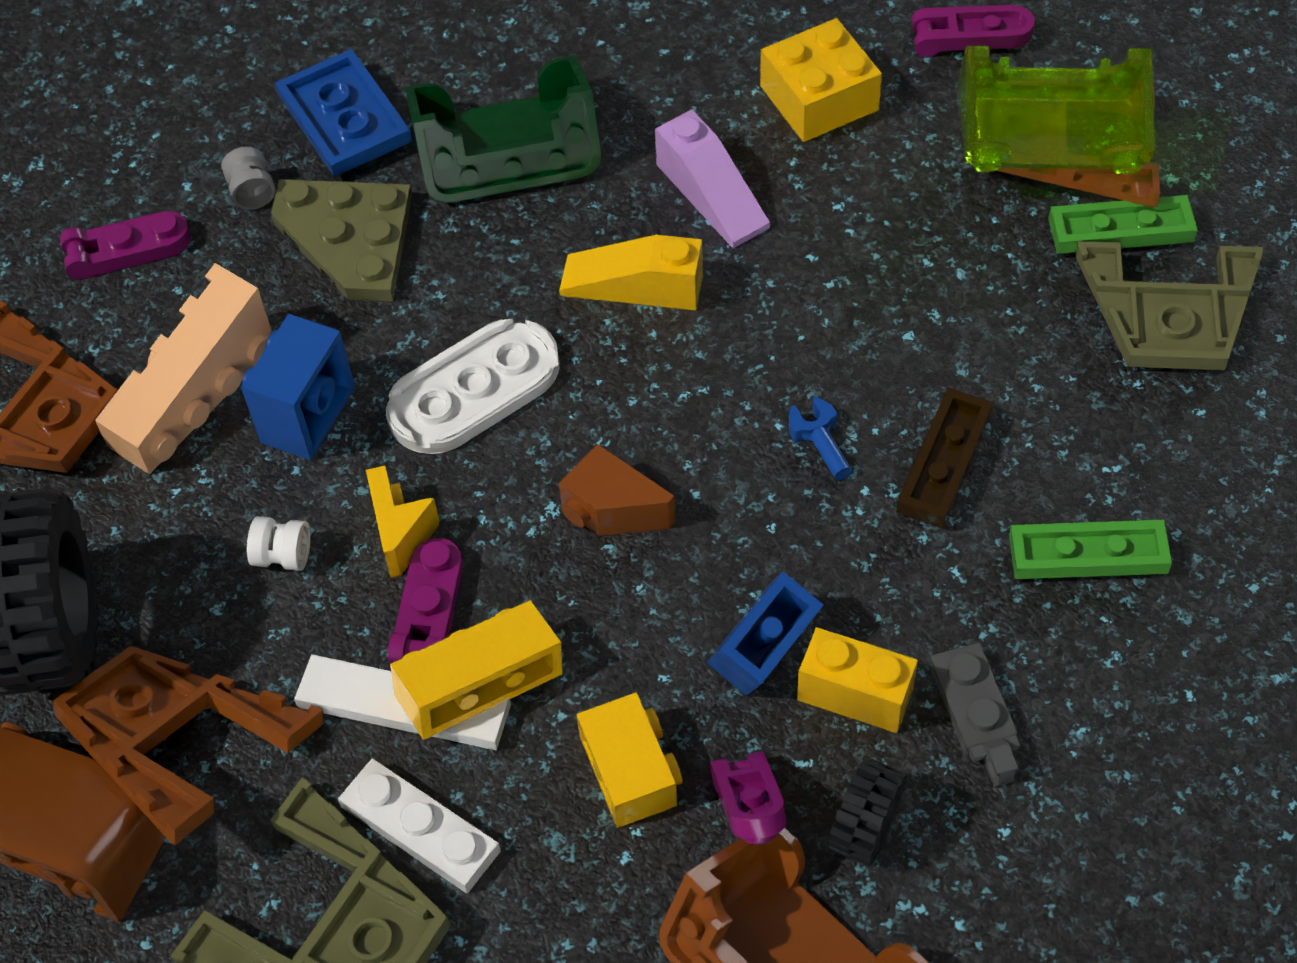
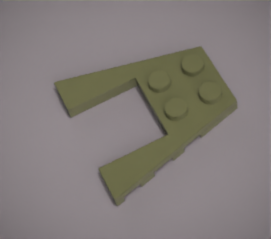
M302 777L270 820L277 831L347 868L353 874L296 955L291 960L204 910L170 956L175 963H427L451 927L448 917L401 871L398 872L368 839H364L347 822L346 818L330 802L325 801L314 790L313 786Z

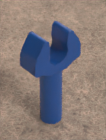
M813 397L812 411L817 420L812 422L804 420L800 411L795 406H791L788 430L794 442L812 441L834 479L843 480L848 477L852 469L830 434V430L836 426L837 412L833 406L818 397Z

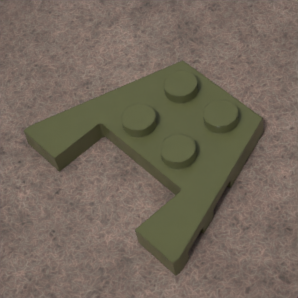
M1078 241L1076 260L1127 367L1225 370L1262 258L1263 247L1220 246L1216 256L1219 284L1124 281L1121 243Z

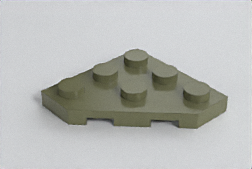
M279 179L271 211L274 225L284 235L288 234L299 246L300 252L320 272L324 271L336 283L337 289L348 300L393 302L413 197L411 185Z

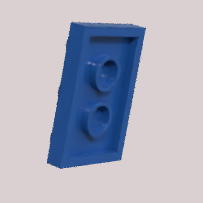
M352 49L275 82L278 96L333 177L412 142L409 127Z

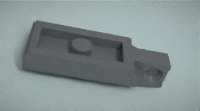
M980 642L931 655L929 668L964 755H969L973 762L984 761L994 787L1015 782L1014 776L1015 772L1018 771V766L1012 751L1019 750L1018 733Z

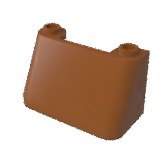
M3 722L0 726V864L58 885L64 895L75 898L76 895L86 899L94 897L98 901L94 908V912L97 915L121 923L166 837L95 759L32 738L20 726L10 722Z
M785 828L777 834L775 839L763 844H751L739 838L686 872L659 931L661 948L671 963H929L916 950L899 942L887 946L877 957L798 883L804 872L806 864L805 855L800 842Z

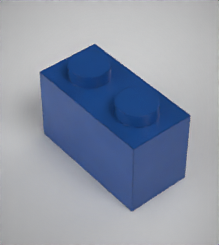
M782 572L765 588L706 663L747 696L765 681L823 607V604L785 572Z

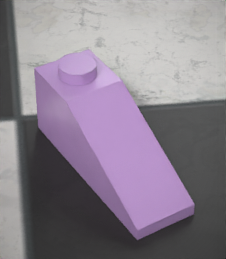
M692 109L655 129L657 166L733 249L770 228L768 218L718 136Z

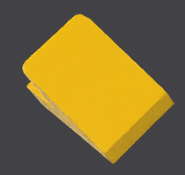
M381 466L366 470L383 552L390 577L393 578L402 575L410 564L415 548L431 537L440 521L433 498L405 503L400 482L390 484L386 467Z

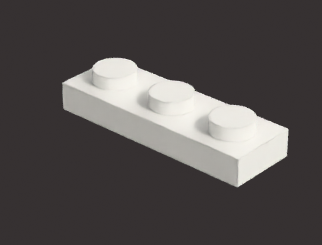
M373 758L338 798L341 808L467 894L501 852L498 842Z

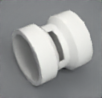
M256 516L251 523L247 539V558L249 564L258 567H268L272 563L281 564L286 570L302 571L304 569L310 549V527L308 522L290 520L286 524H279L273 518Z

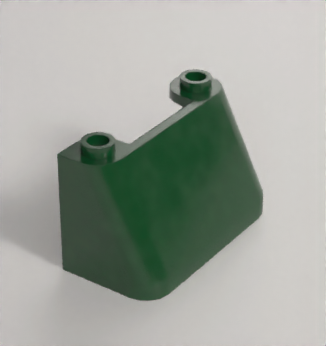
M576 55L554 59L540 68L537 75L539 94L537 97L454 112L450 94L443 86L436 83H425L405 87L424 182L428 193L437 201L452 203L583 178L592 174L601 162V147L592 89Z

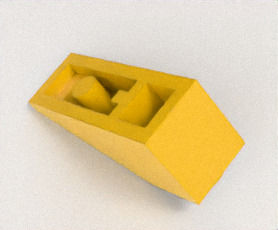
M652 235L568 254L559 289L560 296L696 311L703 277L702 239Z

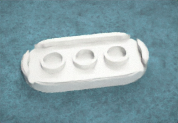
M503 319L484 326L407 373L393 385L386 406V418L392 435L400 444L419 453H443L461 446L536 399L551 387L558 375L560 365L555 339L543 326L527 320L523 324L514 323L513 319Z

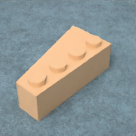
M216 263L205 275L210 284L198 299L190 295L180 308L179 312L185 317L169 338L161 334L151 346L148 365L141 373L140 371L133 370L95 420L107 447L148 474H151L161 462L168 460L174 454L177 446L194 429L199 428L205 423L209 413L226 396L233 394L238 389L246 371L250 367L255 366L262 356L267 340L272 333L258 288Z

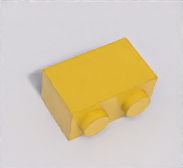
M816 627L799 669L797 700L898 733L914 688L918 660Z
M637 692L576 714L580 739L617 828L677 806L676 786L683 783L679 766L672 753L663 755L657 741L663 738L657 715L653 708L644 710Z

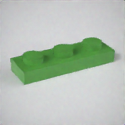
M1188 195L1159 197L1157 207L1124 200L1053 206L1050 208L1048 218L1057 254L1076 252L1078 241L1121 243V248L1189 243L1195 241L1198 231Z
M1164 520L1011 525L1009 540L1015 579L1168 574L1172 565Z

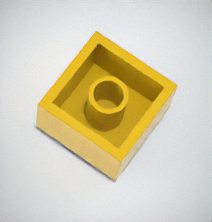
M837 18L761 49L760 86L802 142L879 110L882 73Z

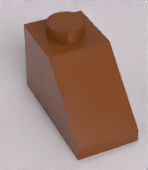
M598 444L559 482L561 509L565 517L575 526L580 528L586 526L599 536L670 529L676 523L674 495Z

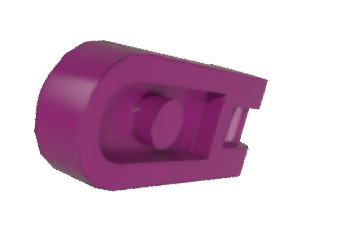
M1018 5L919 9L912 15L913 31L917 34L914 38L915 51L921 57H932L939 51L1022 47L1032 38L1035 19L1028 9Z
M172 211L158 212L89 230L76 227L68 228L60 235L62 251L67 254L64 259L66 274L73 279H84L172 257L184 251L191 241V233L185 218L179 213Z
M443 538L426 540L415 548L411 556L395 629L389 640V663L396 662L410 652L420 651L449 637L463 574L461 553L458 547L450 540ZM414 634L428 635L426 641L413 640Z
M764 752L747 754V760L728 763L726 758L710 761L715 792L719 795L732 833L751 844H763L775 839L777 834L786 827L787 820L783 797Z

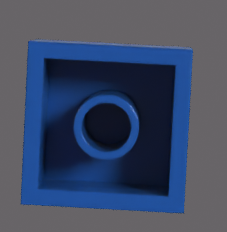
M288 314L279 329L274 330L270 334L265 351L256 365L246 371L241 387L260 443L312 460L355 389L339 330Z

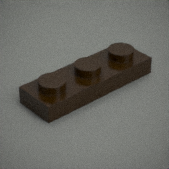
M947 387L897 501L896 512L944 528L991 417L994 402Z

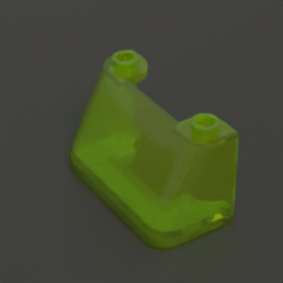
M966 46L958 76V94L964 159L968 164L973 165L975 170L992 172L1001 167L1113 169L1118 174H1133L1140 171L1142 166L1151 160L1155 152L1152 49L1128 48L1127 59L1124 62L1110 66L1109 58H1101L1097 69L1009 67V57H1000L998 63L993 62L989 56V46Z

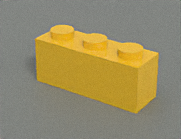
M531 600L514 608L504 609L488 620L468 629L458 630L448 638L420 651L410 652L402 659L390 664L394 695L423 740L474 717L507 698L512 699L563 674L561 641Z

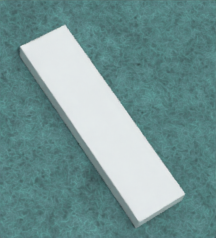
M311 654L294 698L297 708L308 710L313 705L323 709L324 714L419 734L394 695L391 671ZM507 698L484 712L431 737L497 751L511 707V701Z

